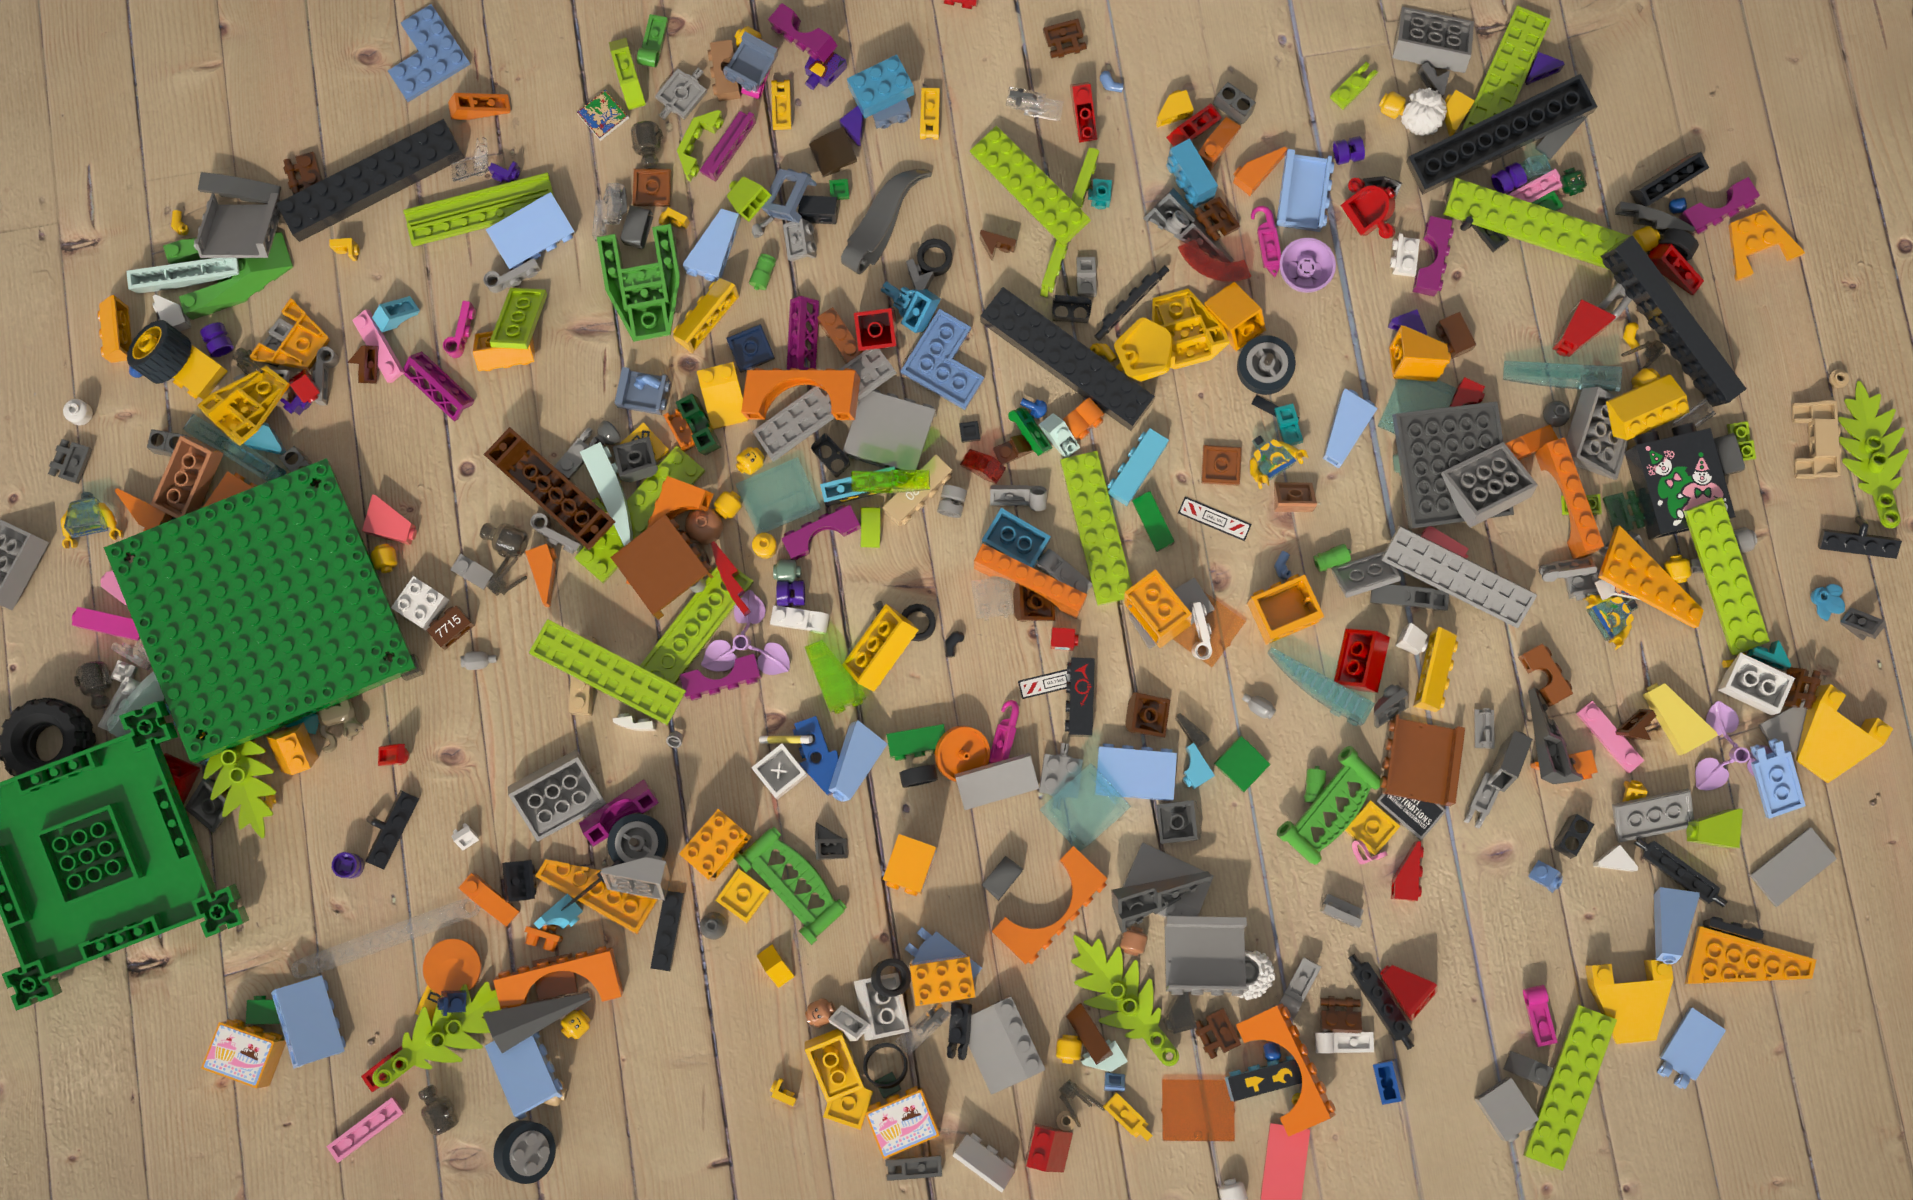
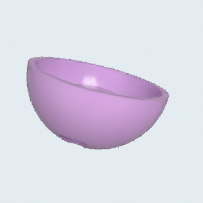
M1300 238L1291 242L1282 252L1279 264L1280 273L1285 283L1292 289L1303 293L1316 292L1324 288L1332 280L1336 270L1335 257L1331 249L1322 241L1314 238Z

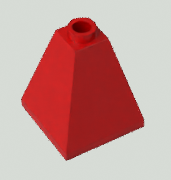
M1387 965L1380 973L1382 980L1411 1021L1415 1019L1437 993V984L1394 965Z

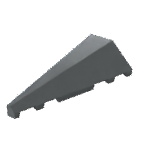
M1174 188L1143 218L1147 222L1151 221L1158 225V228L1161 230L1165 229L1172 233L1167 228L1165 222L1169 217H1173L1175 211H1182L1188 217L1189 225L1182 228L1179 234H1174V237L1197 250L1201 249L1213 259H1219L1227 267L1234 261L1219 241H1215L1212 236L1207 234V229L1203 223L1197 220L1198 216Z
M1535 687L1532 688L1528 693L1541 779L1551 784L1581 781L1584 778L1582 774L1576 772L1573 766L1576 762L1574 758H1569L1564 738L1554 719H1549L1546 713L1547 705L1541 703L1538 694L1540 691Z
M1206 871L1112 889V907L1120 931L1122 933L1127 932V927L1134 923H1142V919L1151 913H1159L1181 899L1180 896L1186 892L1196 891V887L1203 882H1211V874Z
M585 991L582 994L565 995L562 998H550L521 1004V1006L505 1007L492 1012L485 1011L483 1016L493 1040L501 1053H504L591 1000V996L588 991Z

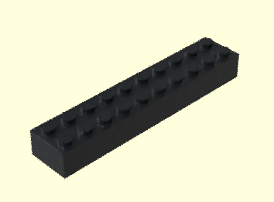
M1579 74L1409 156L1406 163L1423 195L1594 113L1598 106L1582 75Z
M442 119L276 204L292 235L301 242L465 157L447 123Z
M1633 235L1616 243L1600 256L1603 259L1604 266L1611 270L1616 282L1623 286L1626 295L1635 302L1637 310L1646 317L1649 326L1658 333L1660 341L1667 345L1672 357L1679 361L1683 372L1690 376L1693 380V385L1702 392L1705 401L1709 405L1715 407L1730 403L1747 389Z
M1001 288L980 315V322L1085 399L1090 397L1103 412L1128 430H1133L1154 402V395L1006 288Z

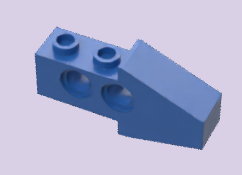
M817 716L794 723V736H815L813 744L801 743L802 747H799L802 759L806 758V761L799 764L827 796L832 795L833 793L829 791V787L839 759L838 752L836 750L829 752ZM814 753L822 755L820 762H812L811 757Z

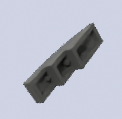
M201 172L198 190L204 193L219 194L221 197L239 198L241 201L268 204L271 193H278L280 197L281 187L240 177Z
M1622 201L1615 208V215L1633 217V224L1652 226L1654 230H1658L1659 234L1664 235L1665 231L1670 228L1681 229L1689 234L1695 231L1693 226L1679 218L1654 208Z

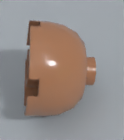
M710 507L708 511L692 510L685 521V529L689 538L693 542L702 545H709L711 542L717 541L721 536L724 526L721 516Z

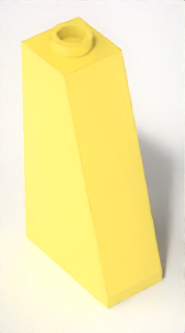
M1655 683L1646 688L1648 692L1643 694V697L1651 710H1654L1658 722L1678 755L1686 754L1718 736L1717 732L1665 683L1659 686Z

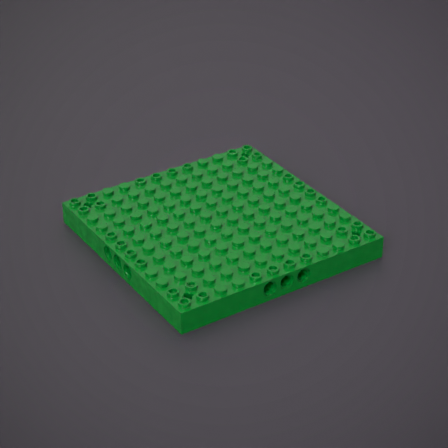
M327 458L103 547L190 761L194 763L203 761L225 750L234 748L418 670L332 465ZM317 481L319 482V487H318V488L315 487V486H316L315 482H317ZM131 556H134L133 562H129L131 560ZM389 654H391L392 656H394V657H392V660H393L392 662H389L388 660H386V659H388V655H389ZM202 732L207 733L205 740L200 738L203 736Z

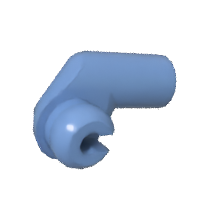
M1103 71L1100 75V82L1105 90L1122 93L1123 83L1114 82L1110 72Z
M645 374L638 376L634 383V386L640 390L643 389L644 385H650L659 389L661 380Z
M1281 551L1274 565L1278 577L1283 580L1291 577V571L1286 566L1290 554L1285 551Z

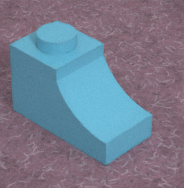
M411 296L380 304L372 318L381 332L398 328L407 319L418 315L420 310Z
M1192 743L1185 748L1189 756V765L1183 773L1185 776L1183 780L1188 788L1192 787L1194 790L1215 775L1196 745Z
M566 894L534 924L538 929L546 925H558L562 929L568 924L572 927L580 920L578 915L583 910L576 902L562 910L572 900Z

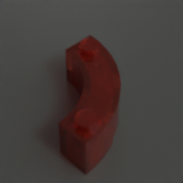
M1196 240L1178 246L1185 261L1195 271L1209 279L1221 282H1238L1252 278L1245 259L1238 262L1217 261L1206 255L1200 249Z

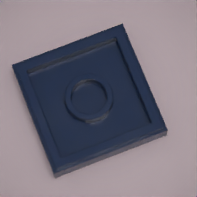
M761 324L726 338L740 373L775 359Z

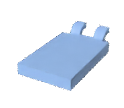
M1776 738L1768 741L1773 751L1769 754H1766L1765 748L1759 747V745L1750 747L1752 755L1756 759V761L1751 762L1765 816L1769 819L1806 806L1791 751H1784L1783 741H1778Z
M922 927L917 934L925 939L919 949L911 943L905 948L906 951L915 957L912 963L966 955L937 931L932 936ZM970 958L974 980L982 967Z
M1689 1007L1659 1057L1664 1062L1657 1073L1662 1077H1669L1674 1069L1680 1073L1674 1085L1680 1089H1686L1690 1078L1692 1080L1698 1078L1726 1030L1694 1008Z

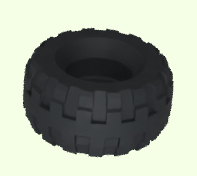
M55 698L26 701L23 706L15 708L11 712V717L5 719L1 726L3 731L0 735V760L4 762L6 771L15 777L93 747V743H96V735L92 731L93 724L85 716L84 711L67 701ZM53 725L57 726L63 737L62 748L53 759L42 761L36 751L37 739L46 728Z

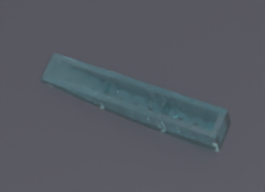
M1519 361L1504 362L1503 380L1581 390L1582 388L1600 387L1605 391L1620 392L1622 367Z
M194 414L183 428L187 433L223 452L224 456L266 482L281 477L287 472L244 444L239 446L221 430Z
M1272 647L1269 649L1267 654L1278 667L1308 695L1331 709L1330 713L1338 717L1341 715L1346 717L1347 722L1354 726H1361L1365 723L1375 703Z

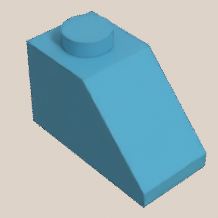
M265 422L252 437L244 442L246 446L256 450L283 455L287 452L275 431Z

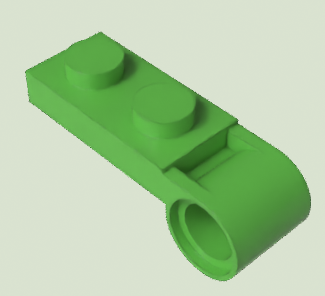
M649 15L642 48H639L637 54V64L657 67L669 21L667 17Z

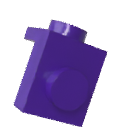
M514 161L508 170L492 162L488 168L492 174L491 177L499 182H502V180L507 183L517 180L520 175V167Z
M298 395L291 403L284 398L280 399L285 404L283 406L285 410L291 414L295 412L299 416L312 404V402L309 403L308 401L303 403Z

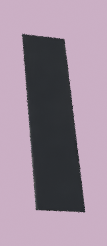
M1256 395L1252 402V405L1276 417L1274 409L1279 406Z

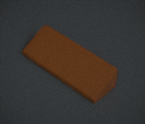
M1082 1003L1078 1004L1066 1017L1097 1065L1112 1056L1113 1053Z

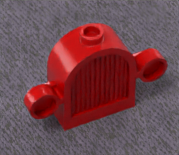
M1352 178L1348 183V188L1355 194L1340 206L1360 236H1367L1376 228H1379V235L1382 238H1392L1395 234V227L1385 222L1392 216L1395 210L1394 196L1396 194L1390 186L1388 188L1373 185L1365 187V183L1361 178Z

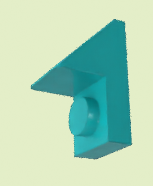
M1779 640L1771 643L1769 652L1768 649L1759 646L1748 650L1747 656L1783 671L1791 667V663Z

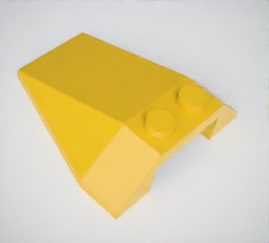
M1189 289L1152 298V321L1170 331L1173 338L1170 368L1179 369L1211 360L1230 343L1224 326Z
M266 365L211 393L197 406L219 430L241 446L260 429L290 384Z

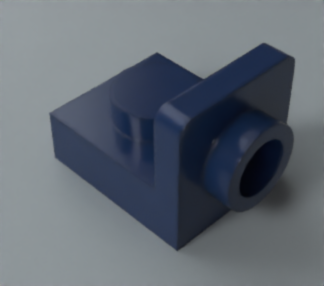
M466 990L441 991V998L437 1000V1009L441 1011L443 1016H447V1013L466 1012Z

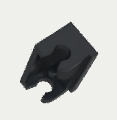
M803 195L799 202L798 213L802 216V219L811 223L836 224L837 197Z

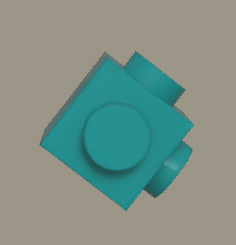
M1093 179L1092 189L1088 190V200H1091V207L1096 209L1110 207L1112 180Z

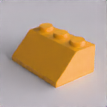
M111 295L99 304L98 319L101 322L99 335L103 343L101 354L106 360L114 363L127 361V352L132 343L129 306L115 295Z
M493 331L475 334L473 355L478 371H491L501 367L510 368L513 365H528L534 362L533 336L528 349L491 347L490 339Z

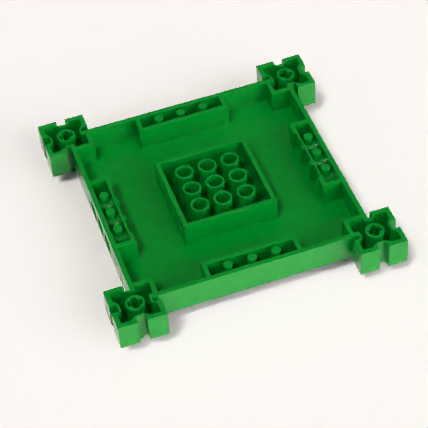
M164 700L156 701L143 706L142 709L120 715L119 718L124 730H131V733L0 782V915L20 964V967L2 973L7 989L13 987L16 994L10 997L16 1011L62 993L58 979L54 978L51 980L50 976L203 917L205 921L201 922L200 925L205 938L249 921L245 907L241 906L238 908L236 900L241 898L236 884L218 891L216 890L162 752L160 743L178 737L173 722L166 723L164 717L170 714Z

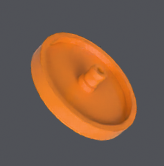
M956 726L946 731L939 739L935 749V761L939 771L946 778L957 782L955 774L988 765L990 759V747L986 737L977 729L969 726Z
M446 939L435 944L428 951L423 962L424 979L427 985L439 995H441V991H460L463 984H466L468 991H470L477 984L482 970L481 958L477 950L468 942L460 939Z

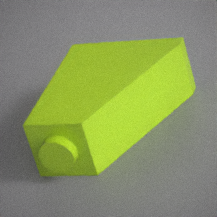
M1727 809L1689 821L1686 829L1687 842L1723 848H1740L1743 809Z

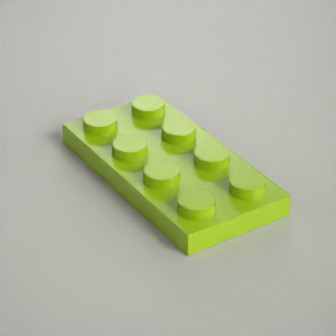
M509 289L490 339L491 347L528 349L547 297L546 289Z

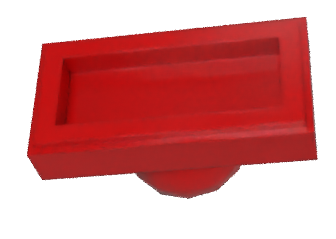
M405 744L378 747V766L405 764L410 756L409 751L405 748Z

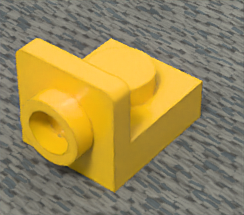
M669 207L659 217L660 226L667 225L670 222L677 228L683 227L687 229L690 224L687 216Z
M352 238L329 239V246L334 252L346 254L348 251V256L351 260L357 261L360 248Z
M1631 780V782L1624 781L1626 789L1622 802L1647 796L1648 791L1642 782L1637 780Z
M784 1079L774 1080L770 1092H773L771 1097L790 1106H795L798 1099L794 1097L795 1093L784 1089L783 1092L780 1091Z

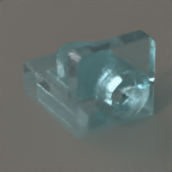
M1545 154L1528 157L1520 164L1526 173L1527 181L1535 176L1545 175L1552 171Z

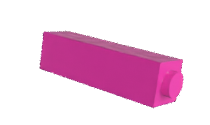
M77 607L72 615V625L78 628L142 642L133 619Z

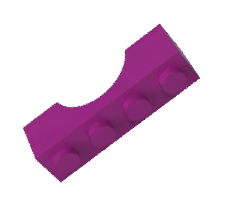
M783 3L779 5L768 19L772 25L771 29L777 35L782 34L789 43H796L795 45L802 52L806 50L808 55L814 60L818 58L825 62L838 46L834 39L820 28L807 33L799 32L801 20L792 9Z
M1747 177L1737 182L1726 191L1727 201L1724 207L1709 208L1700 202L1685 210L1679 216V219L1695 228L1691 235L1695 233L1699 235L1705 232L1711 224L1716 226L1723 222V218L1726 216L1731 218L1737 215L1741 208L1745 207V209H1748L1755 205V200L1760 194L1750 178Z
M1430 216L1426 222L1423 240L1432 247L1434 262L1430 266L1418 270L1412 292L1434 297L1438 291H1441L1443 286L1441 275L1445 273L1447 263L1444 260L1450 251L1448 240L1452 238L1454 228L1451 227L1452 220Z
M842 505L835 509L836 512L830 515L828 513L818 517L819 520L813 523L811 521L807 522L797 531L791 530L786 532L781 539L790 558L796 561L810 554V543L813 537L821 531L833 530L845 537L861 529L851 506Z
M755 654L735 659L732 671L722 679H709L703 676L698 669L679 674L682 687L686 690L684 695L687 699H691V701L701 699L704 694L721 693L720 690L728 688V690L737 689L743 683H747V685L755 684L758 682V679L762 678Z
M643 779L580 821L579 825L584 836L594 847L608 838L611 828L618 820L632 813L643 814L659 802L653 790Z

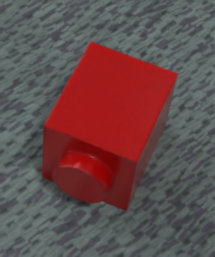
M1052 627L1050 649L1073 651L1074 646H1078L1079 634H1075V629Z

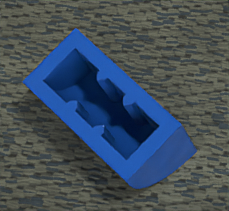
M1392 1059L1373 1064L1382 1105L1403 1101L1405 1094L1397 1060Z

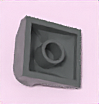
M649 436L613 446L619 476L622 481L634 482L651 477L657 473L658 465Z
M1392 684L1384 690L1383 697L1378 700L1374 707V726L1376 729L1388 722L1396 714H1400L1409 708L1408 693L1404 688Z
M207 778L202 779L186 805L185 810L214 833L226 818L222 816L229 790L227 789L216 799L211 800L216 780Z
M1196 800L1157 805L1161 844L1200 840L1202 830L1200 811Z

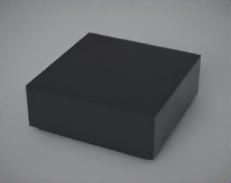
M978 421L959 423L962 443L980 441Z

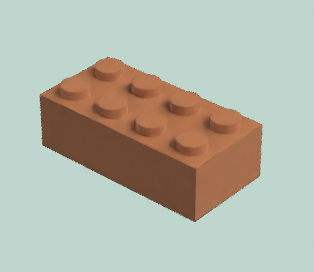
M180 436L150 505L175 518L200 509L224 453L193 437Z

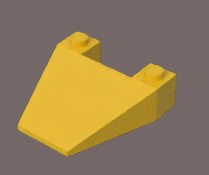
M1831 684L1820 685L1816 690V702L1813 703L1811 710L1807 709L1795 760L1826 783L1831 782L1882 747L1893 731L1892 727L1879 718L1865 719L1861 727H1858L1838 713L1837 710L1846 695Z
M1656 959L1644 960L1647 980L1614 983L1612 964L1585 966L1588 987L1601 1014L1617 1019L1612 1033L1616 1044L1657 1040L1674 979L1672 964H1665L1663 961H1656Z

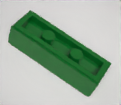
M1151 491L1132 500L1156 552L1173 545L1175 541Z

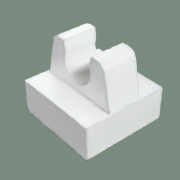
M118 660L110 678L120 682L127 676L134 679L138 667Z
M466 823L463 824L464 828L460 831L455 829L451 836L453 841L462 850L479 841L477 834Z

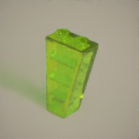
M823 640L805 646L806 653L830 713L839 714L846 710L845 707L850 705L856 707L864 703L863 700L866 699L864 692Z

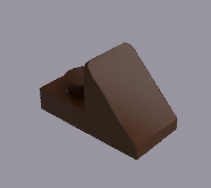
M984 230L980 231V240L991 260H993L996 248L1005 253L1015 252L1017 240Z
M362 345L348 363L359 364L358 383L377 384L378 346Z
M1022 434L1012 436L1010 441L993 448L1000 466L1034 452Z
M1639 709L1615 733L1619 736L1638 740H1651L1645 727L1649 726L1657 715L1654 710Z

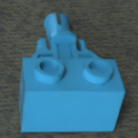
M888 281L885 282L881 292L891 297L895 302L893 306L899 310L903 318L901 324L915 333L925 331L941 298L927 289L910 290L907 287H902L899 290Z

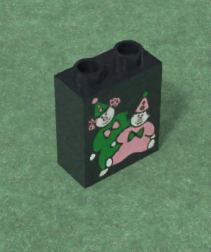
M1694 422L1672 428L1673 437L1665 439L1659 438L1658 431L1644 433L1634 437L1636 446L1624 452L1648 540L1690 531L1683 511L1718 497L1723 498L1729 519L1736 517L1711 428L1697 431Z

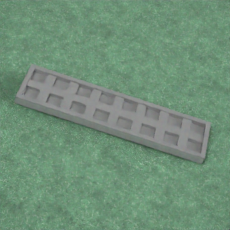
M880 349L865 350L839 369L850 368L855 370L860 376L858 401L897 374ZM815 386L752 431L773 462L835 418L831 413L830 397L826 391Z
M1400 525L1381 557L1382 561L1516 628H1519L1537 597L1536 593Z

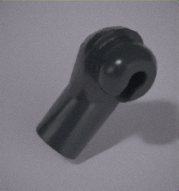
M954 631L945 640V654L947 658L955 657V645L958 642H963L965 638L964 633Z

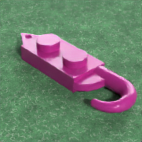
M1258 206L1252 210L1251 219H1255V214L1259 211L1264 212L1266 215L1267 223H1263L1258 227L1257 236L1263 268H1266L1275 278L1280 267L1281 258L1277 229L1272 211L1266 206Z
M1008 700L1002 706V712L1008 706H1012L1010 719L1002 720L997 726L990 751V764L1009 758L1019 715V705L1014 700Z

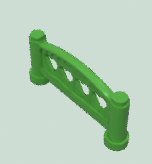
M1352 746L1345 747L1339 753L1338 761L1343 765L1300 820L1295 825L1291 821H1287L1277 830V836L1282 841H1287L1309 863L1314 865L1318 864L1322 859L1320 851L1338 838L1357 816L1370 789L1376 790L1380 787L1381 778L1358 756V752ZM1347 782H1357L1361 785L1353 797L1350 796ZM1335 797H1345L1349 800L1341 812L1337 809ZM1323 812L1336 813V819L1331 821L1329 827L1325 825ZM1311 827L1324 828V834L1319 836L1317 842L1313 840Z
M775 827L769 828L742 854L738 853L734 860L745 872L753 868L804 924L799 932L813 945L817 941L816 938L842 915L847 907L840 899L837 901L833 899L824 880L810 862L792 847L779 839L781 834ZM774 849L779 850L780 855L785 857V862L768 866L772 851ZM786 864H791L793 870L798 871L796 878L781 880ZM804 878L806 884L812 887L811 891L794 895L798 880ZM812 893H818L819 899L825 901L823 907L807 909Z

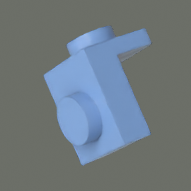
M1538 860L1528 876L1531 880L1546 887L1552 893L1561 886L1563 876L1558 870Z

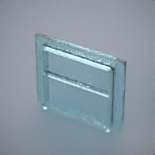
M1398 379L1378 427L1395 434L1392 414L1449 407L1457 388L1439 380L1433 382Z
M798 457L735 484L757 534L768 532L821 509Z
M1090 763L1039 810L1072 846L1081 852L1131 806Z

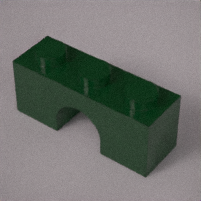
M690 394L676 401L683 419L687 421L693 432L691 436L698 451L706 456L721 448L699 398L694 394Z

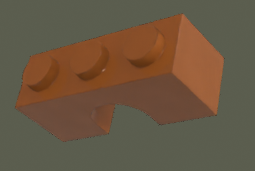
M833 307L817 317L819 325L827 337L833 341L846 364L863 352L858 350V343Z
M1542 643L1518 658L1528 674L1534 670H1541L1546 673L1548 677L1547 685L1539 691L1547 706L1550 707L1572 695L1573 692L1572 685L1561 674V667L1554 663L1551 658L1552 653L1550 649Z

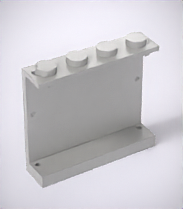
M212 193L210 200L207 201L206 212L202 216V224L198 228L197 239L194 240V247L198 250L200 258H268L281 215L276 204L281 201L279 194L271 193L266 205H218L216 196Z
M874 389L859 401L856 417L852 422L843 452L848 458L882 468L894 466L896 472L914 477L919 471L918 463L933 418L937 416L936 409H933L934 407L929 404L919 405L912 399L905 398V400H902L892 393L885 395L880 393L879 390Z
M1167 916L1164 919L1166 991L1171 992L1172 995H1183V992H1191V995H1203V992H1211V995L1221 996L1224 995L1223 992H1228L1232 996H1242L1243 993H1246L1249 990V987L1246 986L1244 928L1247 926V917Z

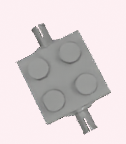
M697 67L692 75L685 74L680 69H677L655 95V98L665 106L659 114L663 120L671 112L685 120L706 95L707 89L697 81L704 73L700 68Z
M1061 743L1060 754H1044L1039 793L1049 794L1054 797L1053 809H1061L1062 798H1078L1083 759L1070 757L1068 755L1069 744Z

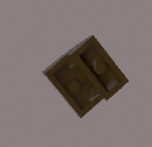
M844 127L831 131L809 143L822 177L840 171V168L857 162Z

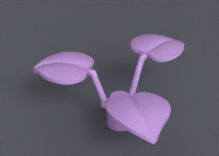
M752 590L746 591L741 600L751 613L745 617L737 605L734 608L736 621L738 623H747L741 635L734 637L732 649L725 640L713 641L706 649L701 665L712 671H727L734 666L735 659H737L733 652L736 649L747 650L749 648L761 653L757 663L763 673L777 675L788 672L790 669L789 656L781 645L767 643L763 651L752 646L751 639L745 635L750 627V623H760L766 613L762 600Z
M1721 701L1715 702L1708 710L1705 722L1717 732L1718 736L1723 734L1732 744L1733 748L1729 752L1730 759L1719 764L1718 760L1714 758H1704L1697 764L1695 769L1696 787L1706 791L1717 789L1727 782L1729 772L1723 768L1724 765L1733 762H1747V769L1754 776L1751 762L1756 761L1751 751L1749 753L1746 748L1738 747V744L1727 735V733L1734 732L1739 725L1737 713ZM1759 745V747L1765 748L1766 754L1773 752L1771 748Z

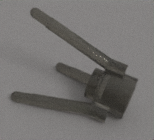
M1655 340L1653 343L1647 341L1643 345L1622 353L1621 356L1624 357L1646 348L1645 355L1649 360L1643 368H1648L1666 349L1664 344L1658 340Z
M241 347L233 354V360L237 362V366L242 369L246 376L250 373L245 366H251L258 372L263 373V370L253 363V360L250 358L252 351H246ZM267 363V364L272 365V366H274V367H278V366H279V365H277V364Z
M508 554L494 576L489 580L490 582L486 585L496 596L500 593L505 595L510 589L527 579V576H523L505 587L507 583L503 580V577L513 567L518 557H515L504 569L511 558V554Z
M1070 1079L1059 1089L1062 1093L1059 1098L1065 1103L1078 1127H1081V1124L1067 1100L1068 1098L1072 1101L1077 1096L1089 1107H1092L1093 1103L1105 1111L1102 1104L1079 1088Z

